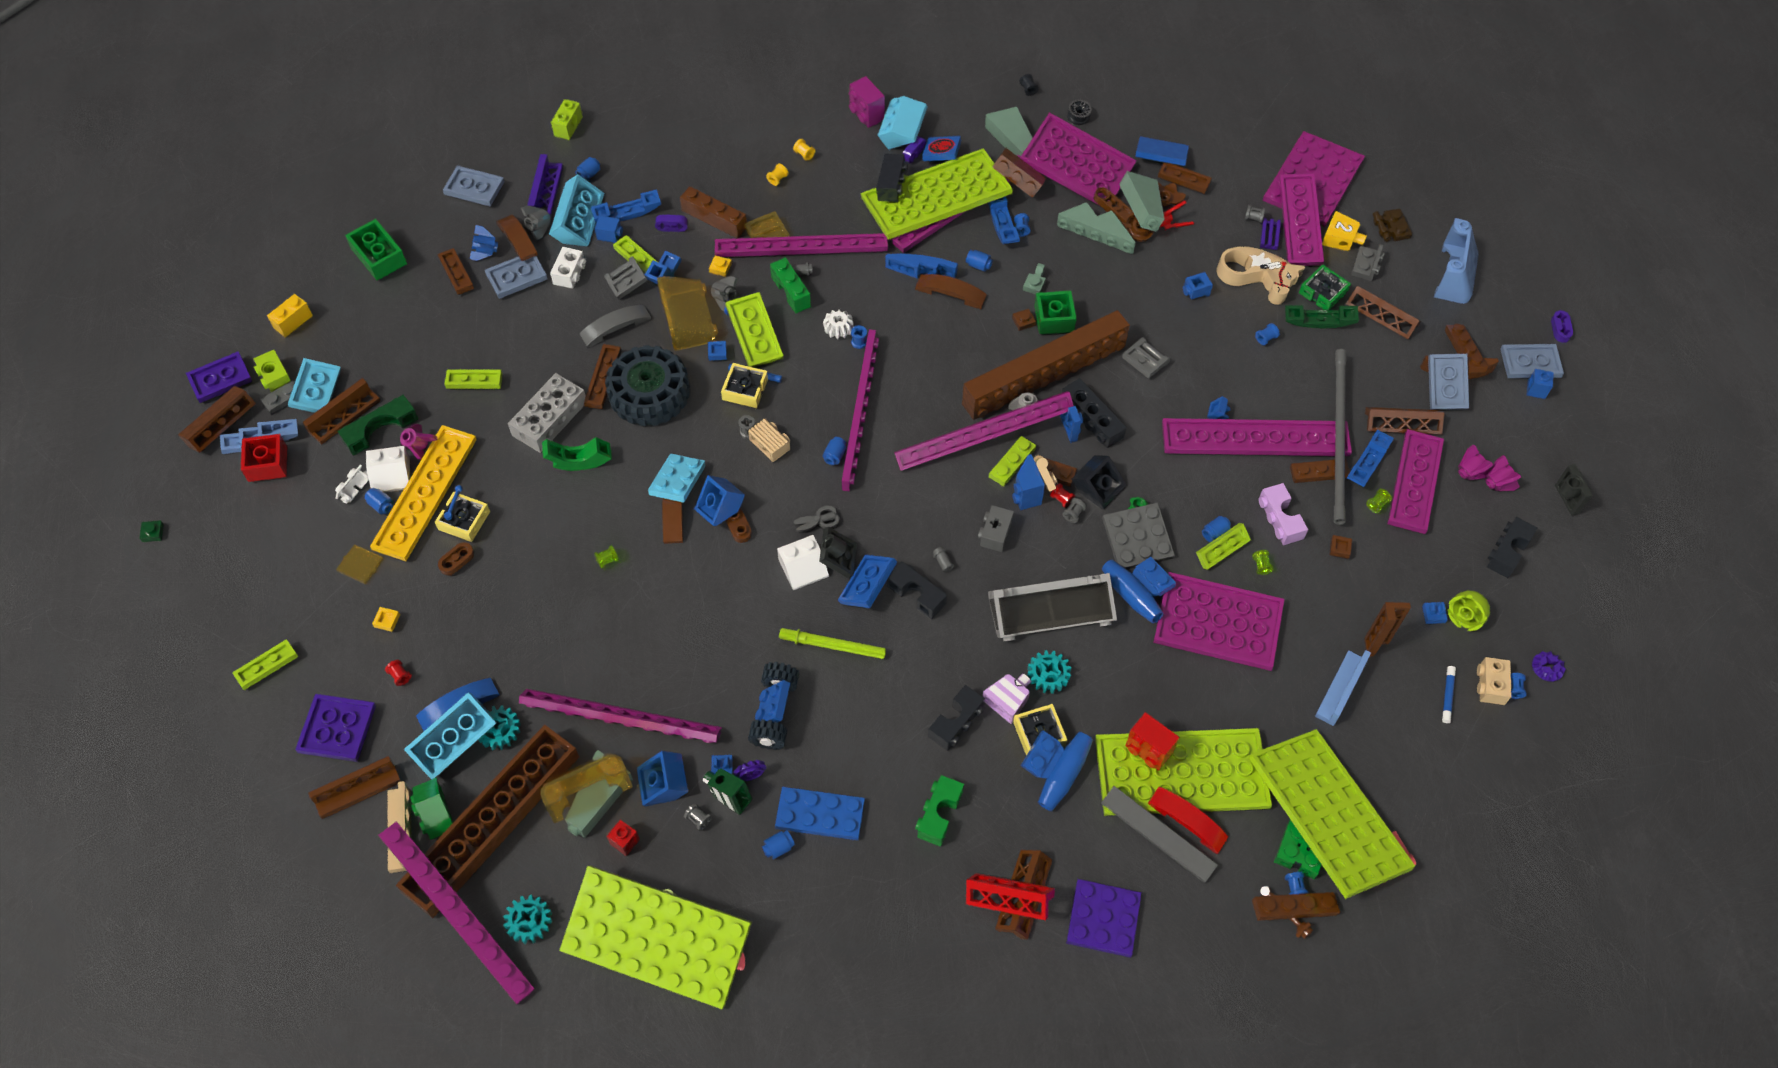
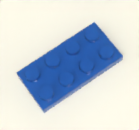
M782 787L775 829L859 840L865 798Z

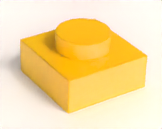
M715 255L709 267V273L726 277L732 265L731 259Z
M380 607L372 625L375 628L393 632L400 613L399 611Z

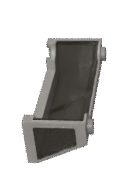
M1110 573L988 591L997 637L1003 638V641L1015 640L1016 635L1100 623V626L1112 625L1111 621L1117 620Z

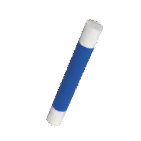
M1454 666L1447 667L1442 718L1444 723L1451 722L1456 671Z

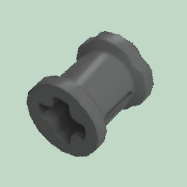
M1248 205L1245 220L1252 219L1262 223L1265 208L1259 209Z
M744 415L738 422L740 435L745 439H749L747 430L755 426V419L750 415Z
M1072 498L1068 509L1063 511V517L1071 523H1076L1079 520L1078 516L1086 509V504L1078 498Z
M697 803L692 804L684 814V817L687 820L690 819L699 831L703 830L712 819V816L704 813Z

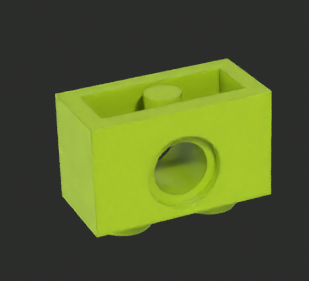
M566 99L563 100L551 121L555 137L570 140L583 117L580 103Z
M275 350L253 358L256 363L254 369L258 376H263L260 380L265 389L269 388L273 392L291 381Z

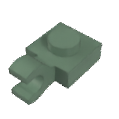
M1038 263L1035 274H1028L1023 291L1033 294L1041 293L1046 279L1042 277L1045 265Z

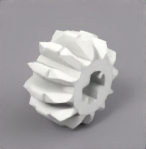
M839 309L838 312L832 310L831 314H826L823 326L830 338L836 336L838 340L841 336L845 338L846 334H851L854 322L852 321V316L848 315L847 311L841 312Z

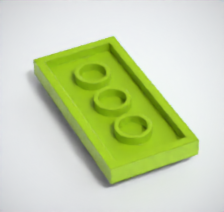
M760 292L725 302L748 367L754 368L783 359V353Z

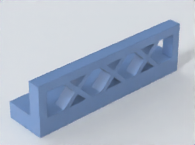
M1365 650L1362 657L1351 651L1347 652L1315 717L1334 726L1371 652Z

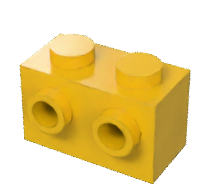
M296 294L292 295L267 315L273 328L285 338L313 316L307 303Z

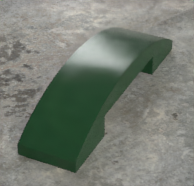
M1285 305V320L1290 324L1307 328L1343 327L1359 322L1358 306H1339V310H1304L1303 305Z

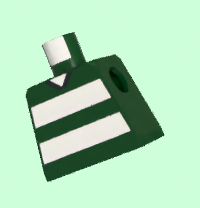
M718 769L715 774L708 771L704 775L703 782L708 785L713 797L738 815L752 801L745 781L731 773Z

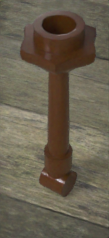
M1269 887L1261 888L1262 895H1275ZM1297 918L1290 919L1297 926V938L1303 937L1306 939L1313 932L1311 928L1313 924L1311 922L1301 923Z

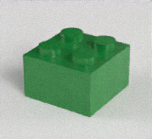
M1071 291L1036 293L1034 307L1039 334L1066 333L1075 330L1076 314Z

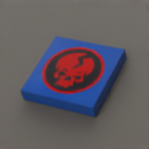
M961 136L928 138L922 155L923 161L955 160L961 144Z

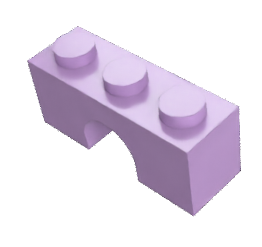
M1284 483L1262 489L1259 504L1261 508H1264L1268 522L1273 525L1276 537L1281 540L1283 545L1303 540L1308 528L1300 514L1289 516L1283 513L1282 510L1289 506L1291 496Z

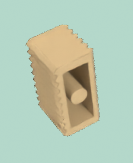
M763 419L748 431L749 440L772 462L790 450L789 437L785 433L781 434L773 422L769 423L766 419Z

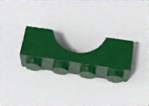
M403 394L394 398L389 403L378 407L371 413L360 417L353 423L344 426L337 432L352 456L370 447L369 439L372 433L379 427L396 425L404 428L417 421L418 416Z

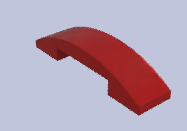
M1160 786L1147 803L1163 816L1168 814L1201 839L1199 842L1215 854L1219 853L1228 838L1227 834L1205 813L1185 799Z

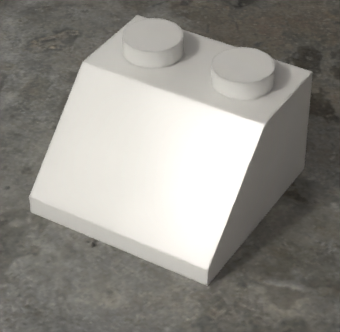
M398 446L366 451V468L370 487L380 489L384 493L404 490L410 480V457L405 447Z
M814 535L777 548L779 562L793 591L829 577L826 565L819 562L821 550Z

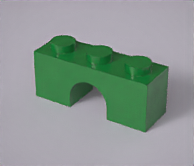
M786 257L771 263V278L779 289L784 288L787 302L796 314L810 308V293Z
M943 775L940 776L939 781H934L931 788V793H933L931 800L927 799L923 811H925L924 817H919L915 827L918 830L917 838L941 847L949 828V821L941 818L937 811L942 807L957 808L964 791L963 783Z

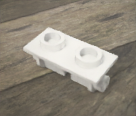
M359 465L357 469L353 468L347 475L348 480L338 485L335 490L337 492L335 499L341 496V500L344 503L351 502L359 493L354 486L356 485L362 489L369 481L367 471H361L362 465Z

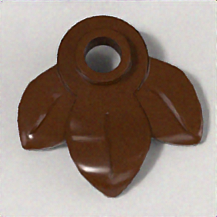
M1158 183L1162 206H1168L1171 203L1178 204L1185 199V193L1177 192L1176 183L1166 186Z

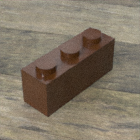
M1007 148L1004 149L992 166V168L1032 198L1046 180V177Z

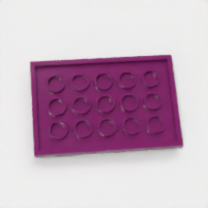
M1050 112L1020 157V159L1036 171L1094 203L1096 202L1093 197L1096 189L1099 187L1107 188L1116 196L1121 188L1120 182L1127 171L1130 172L1136 163L1135 159ZM1098 194L1100 198H1106L1104 194Z
M1303 131L1265 193L1263 201L1282 209L1280 175L1315 173L1320 225L1325 227L1365 156Z
M1168 572V575L1176 582V586L1163 594L1161 610L1164 614L1157 622L1153 643L1272 671L1284 605L1283 598Z

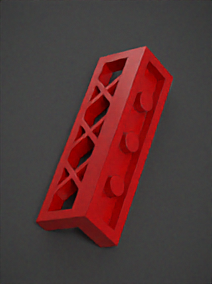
M978 873L968 878L966 884L967 905L1041 920L1048 919V901L1055 897V888ZM973 889L979 890L984 898L981 901L973 899ZM993 893L999 894L1004 902L996 904L990 896ZM1013 897L1019 898L1024 906L1016 908L1010 899ZM1033 901L1041 902L1042 912H1036L1030 903Z

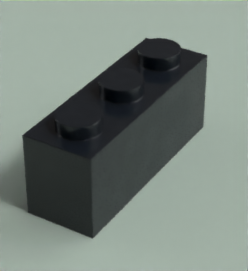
M884 154L876 187L878 201L898 202L899 195L903 193L902 183H905V172L908 171V161H905V154Z

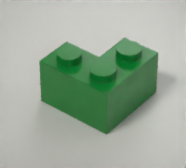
M436 777L412 787L413 795L410 796L415 816H420L422 820L419 823L423 834L428 833L430 840L441 836L454 823L446 805L444 793Z

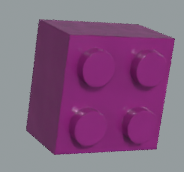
M866 76L851 83L849 92V108L851 112L855 113L861 123H864L868 128L883 121L885 117V96Z

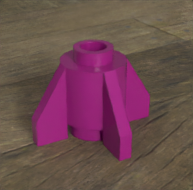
M418 423L405 429L400 436L401 446H404L406 450L410 449L419 460H422L424 456L423 450L427 447L428 442L438 440L437 436L433 434H423L422 425Z
M1472 445L1466 450L1461 463L1458 465V473L1463 479L1487 478L1486 475L1489 473V468L1493 466V463L1486 460L1479 453L1476 446Z
M1504 455L1495 461L1486 475L1487 479L1485 482L1490 489H1495L1496 491H1514L1520 487L1517 480L1521 476L1508 465L1509 463Z

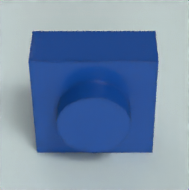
M726 341L708 342L709 361L727 360Z

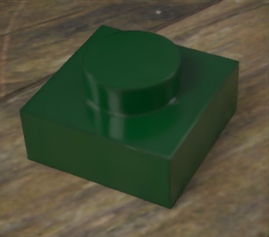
M161 520L142 522L139 539L142 542L162 541L163 522Z

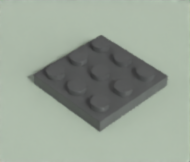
M1158 503L1102 516L1115 561L1125 569L1136 567L1149 557L1158 562L1175 556Z

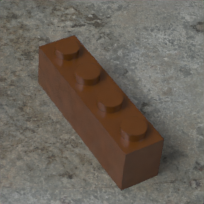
M690 186L680 196L683 212L735 238H739L747 229L745 213Z
M234 386L181 431L178 436L189 448L200 453L256 403L245 390Z

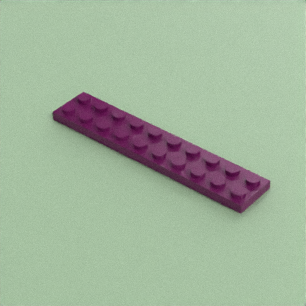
M1163 418L1164 453L1335 456V421ZM1345 421V456H1350L1352 450L1348 423Z

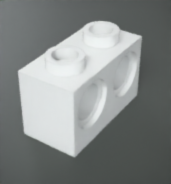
M562 247L550 273L554 285L573 289L575 283L579 281L581 270L586 265V259H584L582 251Z

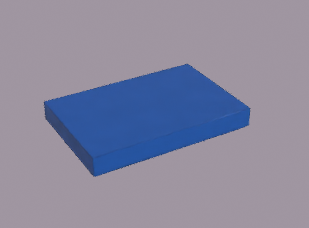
M1140 137L1135 156L1185 166L1189 145Z
M865 555L838 599L840 604L870 608L897 564L895 558Z

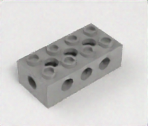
M555 373L510 420L508 426L512 436L541 453L543 451L542 442L546 439L552 441L583 408L586 397L584 390Z

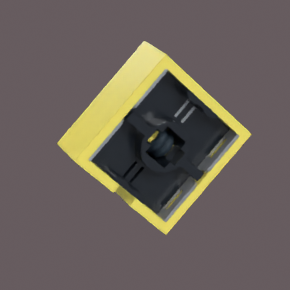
M732 363L721 391L722 400L757 408L762 397L761 391H764L768 381L767 371Z
M453 492L446 503V510L441 511L435 524L440 531L472 542L489 515L490 509L488 504L459 494L451 513L452 519L446 520L444 513L448 512L455 494Z
M1053 704L1014 715L1013 723L1026 756L1041 731L1047 732L1060 741L1062 747L1066 746L1067 738Z

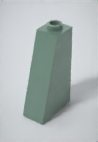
M1013 107L986 114V129L1005 148L1015 155L1021 156L1032 140V136L1018 108Z
M1127 171L1120 182V187L1140 226L1157 232L1164 221L1158 181Z
M599 750L596 751L565 819L568 831L575 836L581 835L583 838H586L633 780L628 770Z

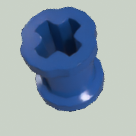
M1025 213L1016 215L1014 222L1016 223L1018 235L1027 236L1031 231L1028 226L1029 216Z
M1270 323L1265 329L1258 330L1255 337L1258 343L1266 345L1272 338L1279 337L1280 333L1277 326Z
M859 325L853 327L851 330V336L853 337L851 344L854 348L862 349L867 343V330Z
M1511 673V698L1513 699L1527 696V692L1524 690V682L1526 680L1524 674Z
M1293 872L1285 875V880L1288 881L1291 892L1289 895L1309 893L1305 889L1304 873Z

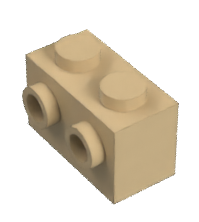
M1485 657L1477 667V676H1480V682L1477 686L1480 702L1505 705L1511 698L1510 660Z

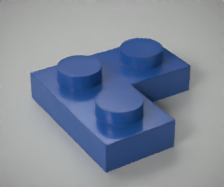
M1076 406L1068 407L1066 413L1059 415L1070 443L1078 440V435L1081 433L1080 425L1083 423L1081 413L1077 411Z

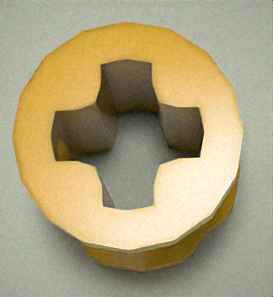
M799 139L793 147L794 152L800 153L804 160H810L815 154V148L808 146L804 139Z
M779 163L772 172L767 173L766 178L772 185L777 186L783 177L788 176V170Z

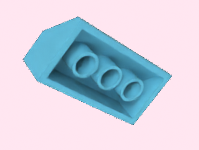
M578 174L565 183L549 235L563 244L588 246L596 223L591 206L602 203L604 192Z
M468 692L404 750L430 779H434L491 729L496 722L472 693Z

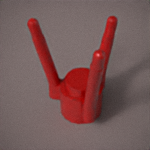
M1186 201L1164 211V221L1159 228L1164 227L1167 230L1172 227L1193 225V221L1170 224L1173 221L1171 212L1186 204Z

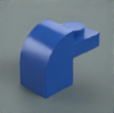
M665 251L659 263L654 260L652 261L645 273V277L660 286L668 287L674 281V273L682 259Z

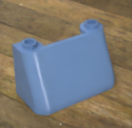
M1455 218L1442 246V252L1447 251L1450 254V261L1447 264L1439 286L1435 290L1434 297L1464 304L1469 302L1473 294L1478 250L1471 224L1466 220Z

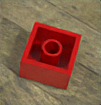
M281 434L242 438L241 471L248 482L287 477V445Z
M1145 712L1130 730L1125 746L1130 753L1141 757L1149 767L1159 771L1174 753L1180 737Z

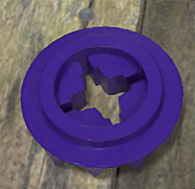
M1542 651L1536 654L1532 661L1533 671L1545 681L1559 680L1566 670L1564 668L1565 661H1561L1559 655H1554L1551 651ZM1548 662L1549 664H1553L1554 666L1551 669L1550 667H1546L1544 665Z
M750 761L738 766L733 773L734 776L743 781H750L761 776L766 770V765L764 761Z

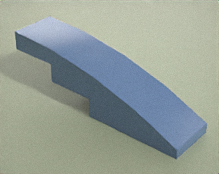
M297 419L257 422L258 427L241 428L239 433L220 435L222 454L241 452L242 438L281 434L284 441L297 437Z

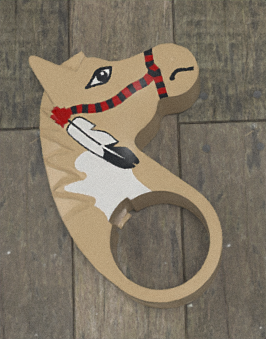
M1235 247L1223 252L1217 266V275L1223 282L1232 286L1262 282L1266 290L1270 292L1268 295L1269 301L1280 305L1284 303L1290 287L1296 284L1299 276L1302 275L1301 271L1305 267L1292 265L1281 257L1261 249ZM1226 263H1238L1245 267L1246 271H1234Z

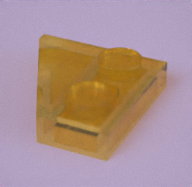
M776 211L749 221L744 226L750 238L790 237Z

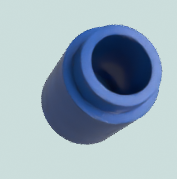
M588 157L577 167L575 174L580 175L585 180H589L600 171V163L597 159Z
M970 250L966 257V263L969 266L984 272L987 269L989 270L993 263L991 255L978 250Z
M834 437L829 441L822 455L827 464L837 465L840 463L846 451V441L840 437Z
M371 488L365 494L367 504L379 514L389 513L392 510L394 501L382 490Z
M1218 516L1204 526L1202 535L1208 542H1212L1230 530L1231 523L1226 517Z
M787 830L784 832L780 831L764 840L765 845L762 846V849L767 858L771 856L774 860L790 851L795 843Z

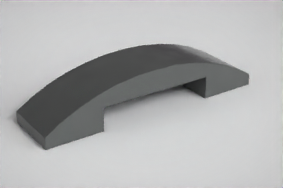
M644 305L628 306L602 316L588 325L579 334L587 348L604 341L603 336L632 323L638 326L651 320V316Z

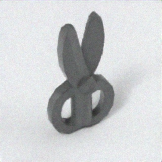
M833 506L819 508L816 516H805L794 520V525L804 524L796 529L797 532H806L818 525L824 529L828 526L834 528L839 523V517ZM824 511H831V513L820 516ZM835 520L833 523L824 524V522Z

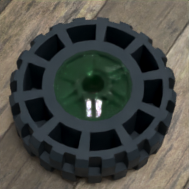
M643 345V347L631 348L630 351H625L619 358H616L612 363V367H609L607 371L605 385L611 407L620 418L627 419L632 424L656 426L662 422L666 423L673 416L676 417L680 413V409L686 406L687 399L690 396V384L685 364L682 363L679 356L674 355L668 349L664 350L660 346L650 347V345Z

